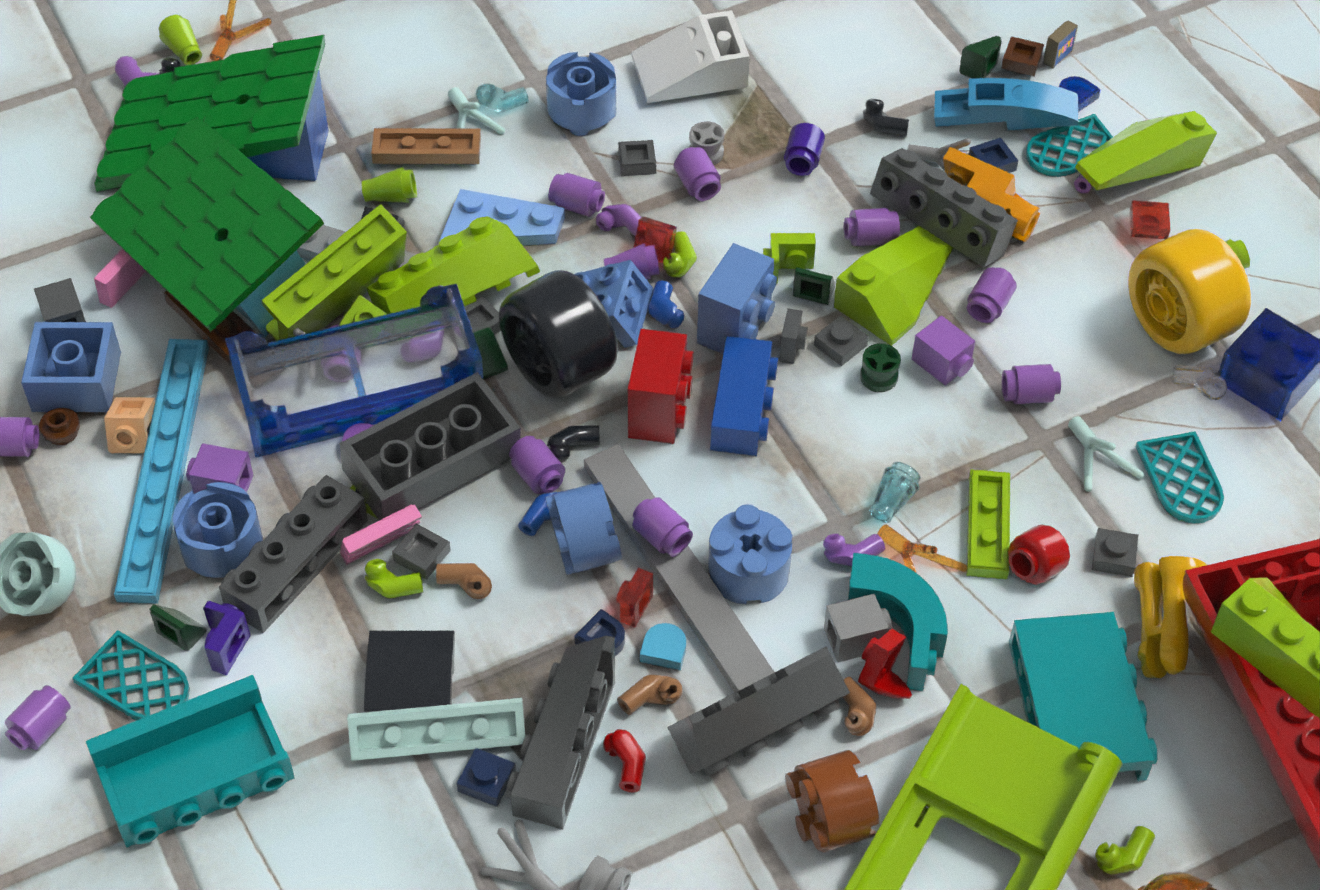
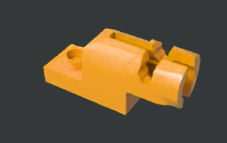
M949 147L943 157L944 170L948 177L965 186L967 184L968 187L976 191L977 195L991 204L1003 207L1006 213L1018 220L1012 237L1026 242L1038 222L1040 216L1038 211L1040 208L1032 205L1015 193V176Z

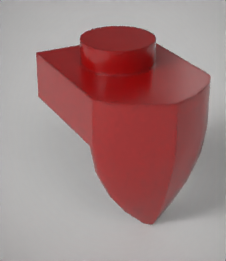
M891 629L879 639L873 637L867 644L861 657L866 662L858 678V683L885 697L910 699L912 693L906 683L891 671L906 636Z

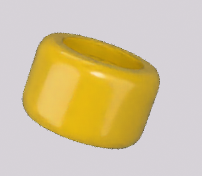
M1189 229L1175 234L1141 251L1131 264L1128 276V290L1134 312L1147 334L1158 345L1170 352L1177 354L1197 352L1234 334L1243 326L1248 318L1251 307V291L1244 267L1231 247L1220 237L1209 231Z

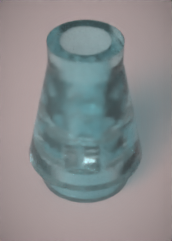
M894 462L891 467L885 468L874 503L869 510L870 514L883 523H890L894 515L919 490L918 483L921 479L919 473L911 466L902 462Z

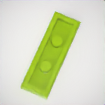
M970 469L966 576L1008 579L1010 473Z

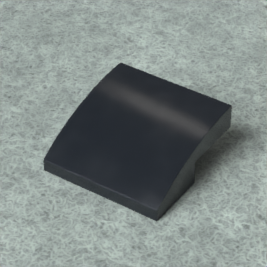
M370 631L366 660L364 712L452 704L455 631Z

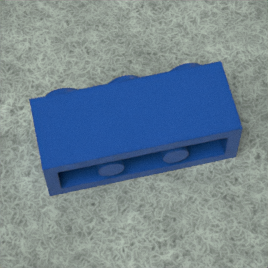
M726 336L711 424L710 451L757 456L759 441H767L769 418L763 417L764 410L771 411L774 388L767 386L768 380L776 381L778 358L771 357L772 341Z

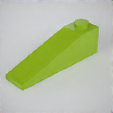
M1196 111L1134 122L1078 161L1075 168L1096 190H1101L1201 166L1217 132Z
M920 226L861 256L837 277L834 308L889 345H894L916 325L920 311L925 301L928 300L932 287L938 275L941 274L953 247Z

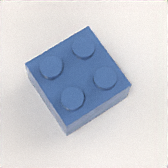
M735 243L731 245L698 294L697 344L723 354L726 336L748 339L757 338L759 326L762 321H769L775 308V301L771 300L777 282V276L773 275L774 258Z
M113 322L34 323L21 381L32 412H49L56 408H68L74 412H107L112 404L121 356V349Z

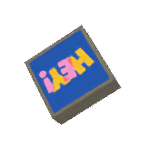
M1067 20L1048 37L1043 59L1044 64L1054 68L1073 51L1078 25Z

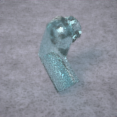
M486 83L478 86L475 92L479 103L497 113L529 103L524 87L506 92L493 84Z

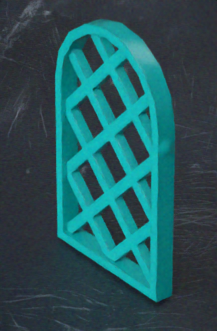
M1092 114L1078 119L1079 125L1055 127L1035 135L1027 144L1026 158L1032 168L1046 176L1062 177L1079 172L1075 168L1077 162L1088 155L1084 153L1086 146L1097 149L1113 136L1099 118ZM1089 123L1088 128L1082 127V125ZM1094 124H1095V126L1098 128L1099 131L1092 129V127H1093ZM1073 130L1086 133L1084 140L1071 137ZM1068 131L1067 135L1059 134ZM1090 134L1102 137L1101 144L1088 141ZM1052 137L1064 140L1063 147L1051 145ZM1047 138L1046 143L1040 142V140ZM1072 142L1082 145L1080 151L1067 149L1068 143ZM1033 145L1043 148L1041 155L1030 152ZM1047 150L1060 152L1059 158L1047 157ZM1068 154L1077 157L1076 163L1062 161L1064 155ZM1043 161L1056 164L1055 169L1042 166Z
M1196 431L1143 440L1136 443L1135 447L1157 496L1169 514L1187 523H1204L1212 520L1221 511L1224 501L1223 489ZM1187 441L1185 446L1179 445L1176 442ZM1192 442L1198 453L1189 449ZM1162 445L1159 451L1150 448L1153 446ZM1167 446L1181 452L1176 460L1163 454ZM1146 452L1155 456L1151 463ZM1185 454L1199 460L1195 468L1181 462ZM1159 459L1173 465L1169 473L1155 467ZM1202 464L1204 465L1208 475L1199 471ZM1177 468L1191 473L1187 482L1173 476ZM1156 474L1165 478L1162 485H1160ZM1195 476L1209 482L1205 491L1191 484ZM1169 481L1183 487L1179 495L1165 489ZM1213 486L1217 496L1209 493ZM1187 490L1201 495L1197 504L1183 498ZM1166 496L1175 500L1173 505L1170 504ZM1206 498L1218 504L1213 511L1201 507ZM1181 503L1193 509L1191 515L1177 510L1178 505Z
M119 630L108 639L72 678L74 683L135 720L149 716L150 706L166 704L167 709L172 707L171 703L178 702L179 704L189 700L190 687L185 673L174 663ZM122 641L135 649L123 651ZM117 643V652L107 653ZM139 655L140 666L124 668L123 657ZM145 655L158 663L145 664ZM118 658L119 669L103 672V660ZM97 664V673L87 674ZM162 668L163 680L147 682L146 671ZM168 669L179 677L168 678ZM141 672L142 683L126 686V674ZM120 676V687L104 689V678ZM98 679L99 689L86 681ZM184 683L183 694L170 696L169 685ZM164 686V698L149 700V688ZM143 690L144 701L127 703V692ZM121 693L122 703L109 695ZM144 708L145 715L137 713L132 709Z

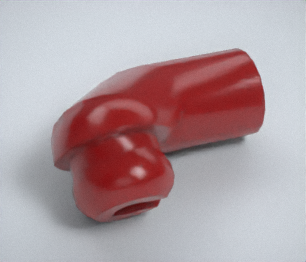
M617 729L614 733H608L605 736L603 747L605 752H609V755L612 757L618 756L623 763L619 787L627 792H638L641 788L646 754L630 732Z

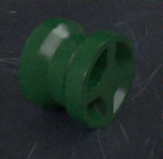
M884 343L873 344L865 349L862 356L860 380L867 389L874 392H886L896 386L901 363V356L898 350Z

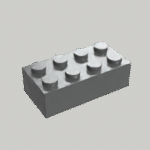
M477 372L340 442L342 470L360 495L364 497L378 520H381L411 504L416 505L418 509L510 460L509 452L512 446L520 439L521 427Z

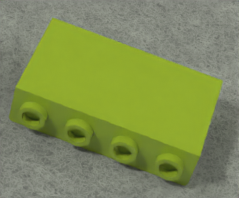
M382 204L378 205L262 299V306L274 318L266 325V331L286 350L302 342L293 334L294 329L299 328L311 336L320 329L325 328L348 309L359 295H365L368 292L366 287L378 281L380 275L388 271H394L404 263L407 231Z

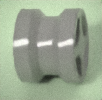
M710 121L696 123L689 131V148H703L713 165L718 164L724 156L723 142L725 134L723 128L717 123Z
M596 856L587 868L579 890H627L632 872L623 867L615 869L609 866L607 859Z

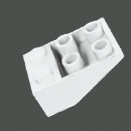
M732 10L698 15L632 51V59L647 103L748 87L749 54Z

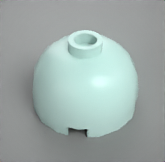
M35 532L15 533L0 544V607L5 612L22 616L42 615L51 613L67 601L74 588L76 567L71 553L58 539Z

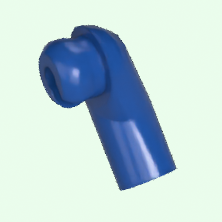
M661 280L656 282L648 311L662 325L667 324L670 328L675 329L682 324L685 315L670 300L673 286L669 282Z
M559 492L542 494L534 500L518 524L519 529L524 534L535 536L543 522L551 520L545 497Z

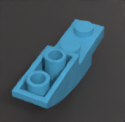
M1009 78L969 79L968 88L935 91V125L939 127L1006 122L1007 130L1079 125L1078 93L1061 87L1028 80Z

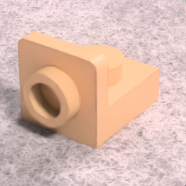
M115 397L104 417L107 446L110 453H145L148 439L147 428L152 420L155 398Z

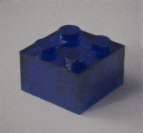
M1265 308L1225 351L1215 381L1282 421L1320 378V339Z

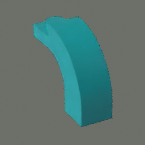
M853 553L848 600L875 594L880 608L887 609L891 620L903 630L908 639L909 664L907 686L910 690L923 691L926 675L934 676L937 657H943L948 636L947 618L939 597L920 575L903 564L880 556Z

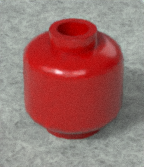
M1037 525L1016 536L1010 543L1008 550L1009 565L1013 573L1027 583L1041 584L1060 574L1068 566L1070 560L1069 546L1064 536L1055 528L1049 525Z

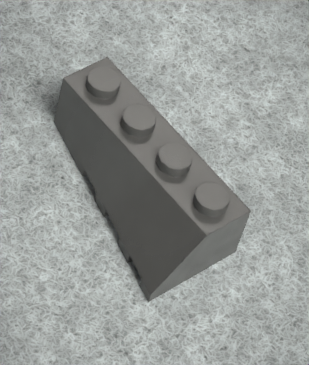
M606 635L567 647L561 662L553 663L548 678V687L551 688L547 699L540 698L536 707L534 723H537L534 734H527L522 744L520 759L523 760L519 772H512L508 781L506 797L511 798L513 816L559 829L564 828L615 685L614 637Z
M826 646L667 728L690 774L704 769L706 775L709 776L730 765L727 756L739 750L742 751L744 757L768 745L764 737L778 731L782 738L804 727L801 718L815 712L819 719L839 709L841 706L838 699L849 694L850 691Z

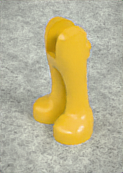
M1167 556L1159 559V565L1152 562H1143L1134 569V586L1140 594L1142 619L1141 644L1138 648L1137 657L1141 661V670L1146 678H1162L1167 672L1175 675L1186 669L1189 636L1186 600L1183 593V578L1185 570L1207 565L1199 559L1184 556Z

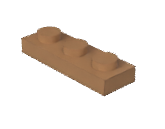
M374 128L371 152L373 164H480L481 130L479 128Z

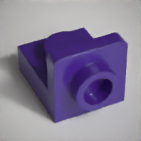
M207 601L203 610L211 630L206 637L204 649L212 671L227 675L251 634L245 614L239 608L229 603L221 605Z

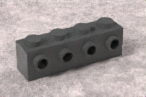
M903 148L881 158L870 191V195L983 267L1005 255L1018 221L1006 213L1003 207L991 204L977 195L974 189L959 184L948 177L945 171L932 167L919 159L916 153Z
M325 475L315 486H311L306 490L302 500L290 513H285L278 520L276 527L263 541H258L252 547L249 556L236 569L230 570L225 575L219 586L223 603H229L244 612L247 624L264 633L337 555L341 549L343 539L358 532L368 521L364 497Z

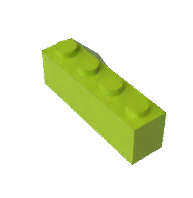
M486 216L473 220L469 227L456 235L444 237L440 240L439 245L429 251L412 256L407 264L395 271H388L380 275L378 281L369 285L366 289L372 304L391 316L385 328L400 336L445 316L444 308L448 306L465 307L477 301L475 294L492 287L500 291L511 286L510 278L524 272L529 278L540 273V269L506 224Z
M1249 578L1221 604L1211 633L1320 719V632L1302 619L1268 578Z

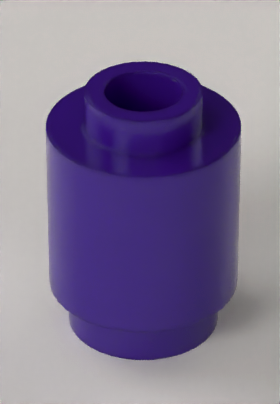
M799 123L791 129L784 153L786 167L791 173L805 176L818 166L825 141V134L818 126L811 123Z

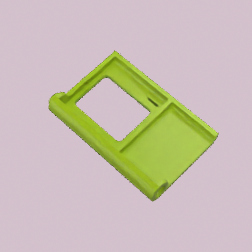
M960 684L844 890H901L934 828L942 818L952 819L1019 856L1020 862L1005 890H1057L1121 769L1122 761L1112 751L1096 743L1083 742L1078 748L977 697L969 690V687Z

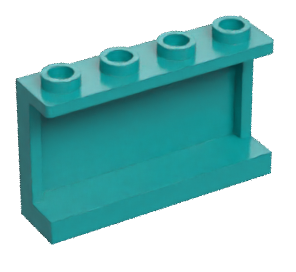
M1104 612L1014 620L1009 647L1027 722L1078 748L1083 742L1101 745L1112 751L1122 761V767L1119 772L1135 771L1137 781L1147 780L1152 765L1157 763V747L1155 740L1148 738L1146 732V706L1143 700L1138 701L1135 691L1137 687L1136 669L1133 664H1128L1125 654L1127 651L1126 632L1124 628H1118L1115 613Z
M253 674L85 741L126 848L135 844L151 842L159 834L178 826L192 825L199 821L202 816L219 809L233 808L242 803L244 799L263 791L277 790L287 781L295 778L288 753L282 747L262 701L260 690Z

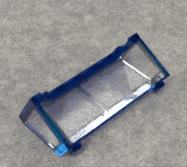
M457 283L430 288L420 299V307L267 343L265 336L252 331L242 332L234 337L225 338L255 458L341 437L348 428L355 424L368 423L375 425L477 372L483 379L482 357Z

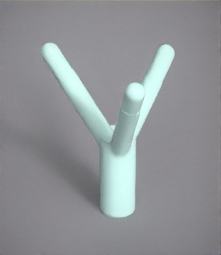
M457 87L449 90L448 97L459 112L457 128H465V119L471 115L499 134L505 133L503 127L475 110L480 107L478 102H468Z
M1076 416L1069 421L1068 427L1084 446V490L1086 492L1092 490L1093 452L1095 451L1100 452L1138 479L1144 477L1142 471L1113 452L1116 448L1114 443L1097 438L1080 416Z

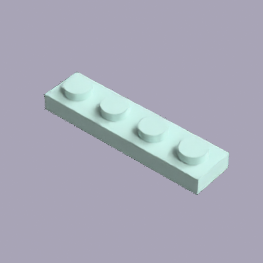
M522 698L348 714L347 717L351 761L522 745L525 739Z

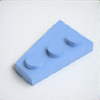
M460 189L440 240L449 235H456L466 229L473 220L488 216L506 224L523 246L556 244L565 220V208Z

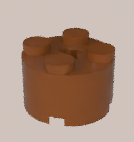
M850 750L797 765L794 771L785 774L788 792L793 799H796L800 815L795 817L797 831L804 842L812 840L816 849L823 853L872 838L877 833L871 829V826L879 824L875 795L868 776L858 777L853 765L861 762Z

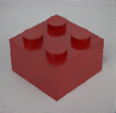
M640 329L628 385V438L674 444L677 429L685 428L687 406L682 405H685L686 399H690L693 376L689 375L692 371L694 354L693 351L687 350V334Z

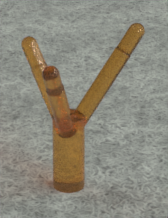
M229 0L226 16L224 14L220 15L221 34L210 54V59L213 61L223 60L232 41L270 25L272 20L266 18L233 32L231 27L236 0Z
M887 524L883 525L877 533L884 543L902 555L905 566L914 572L916 570L912 561L913 555L962 572L967 571L966 564L937 554L938 549L935 546L912 543Z

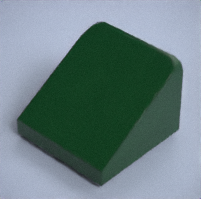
M994 36L964 47L959 72L971 79L986 78L998 64L1002 42L1001 37Z
M796 267L793 296L829 305L835 289L833 276Z
M490 327L457 339V356L469 376L478 372L484 380L508 370L507 362Z
M155 604L149 608L156 633L183 650L189 651L207 631L206 627L176 609Z

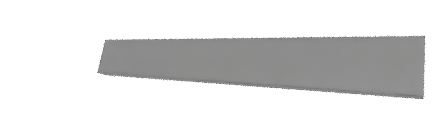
M617 444L585 458V470L594 483L601 482L609 506L734 693L775 673L690 547L687 546L680 554L671 557L667 553H660L633 529V512L643 500H651L655 496L620 445Z

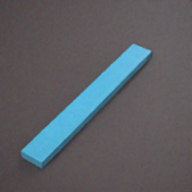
M169 339L114 592L116 602L158 604L174 526L172 520L173 513L179 501L209 352L207 340Z

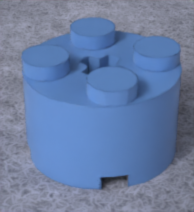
M570 52L552 61L547 69L546 76L547 111L550 118L559 126L569 129L576 136H584L590 130L602 127L616 116V76L612 63L605 57L590 52L589 57H578V52Z
M214 482L206 484L207 489L195 494L193 490L185 494L176 505L172 520L186 567L202 576L223 578L230 570L236 569L249 556L250 550L258 541H263V535L256 507L249 494L237 485Z
M601 482L584 485L545 497L566 575L623 560L618 537L615 534L612 522L613 518Z
M749 504L741 505L736 511L722 517L711 531L708 556L710 578L722 596L737 604H747V600H760V603H764L777 597L788 583L792 554V533L779 518L768 512L758 510L757 507Z

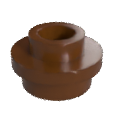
M68 408L50 410L43 415L39 422L42 436L55 445H65L72 442L80 428L78 415Z

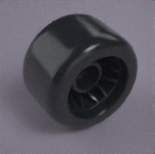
M564 270L549 272L512 292L501 303L499 326L506 348L525 379L541 394L551 398H564L604 376L614 366L617 359L618 345L611 320L593 290L575 274Z

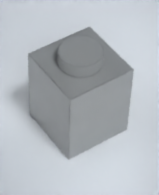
M875 594L826 606L824 630L837 663L861 657L864 649L873 637L879 639L892 629L890 615L886 608H880Z

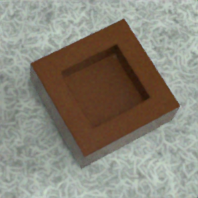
M1011 36L1003 57L1001 69L1035 76L1043 54L1044 44Z

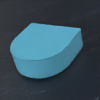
M661 623L651 627L644 637L640 652V662L681 671L686 653V636L684 632L676 625Z

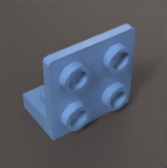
M631 260L575 273L599 298L611 320L616 338L624 348L637 345L640 329L643 327L653 293V287Z

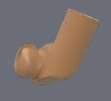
M474 563L437 564L436 566L437 584H458L473 599H483L491 592V580Z
M647 675L619 696L617 702L626 714L631 715L645 703L663 705L675 703L682 695V685L675 678Z
M849 676L843 679L850 691L849 694L842 697L849 705L847 717L845 716L844 722L851 734L862 736L873 728L877 707L875 701Z

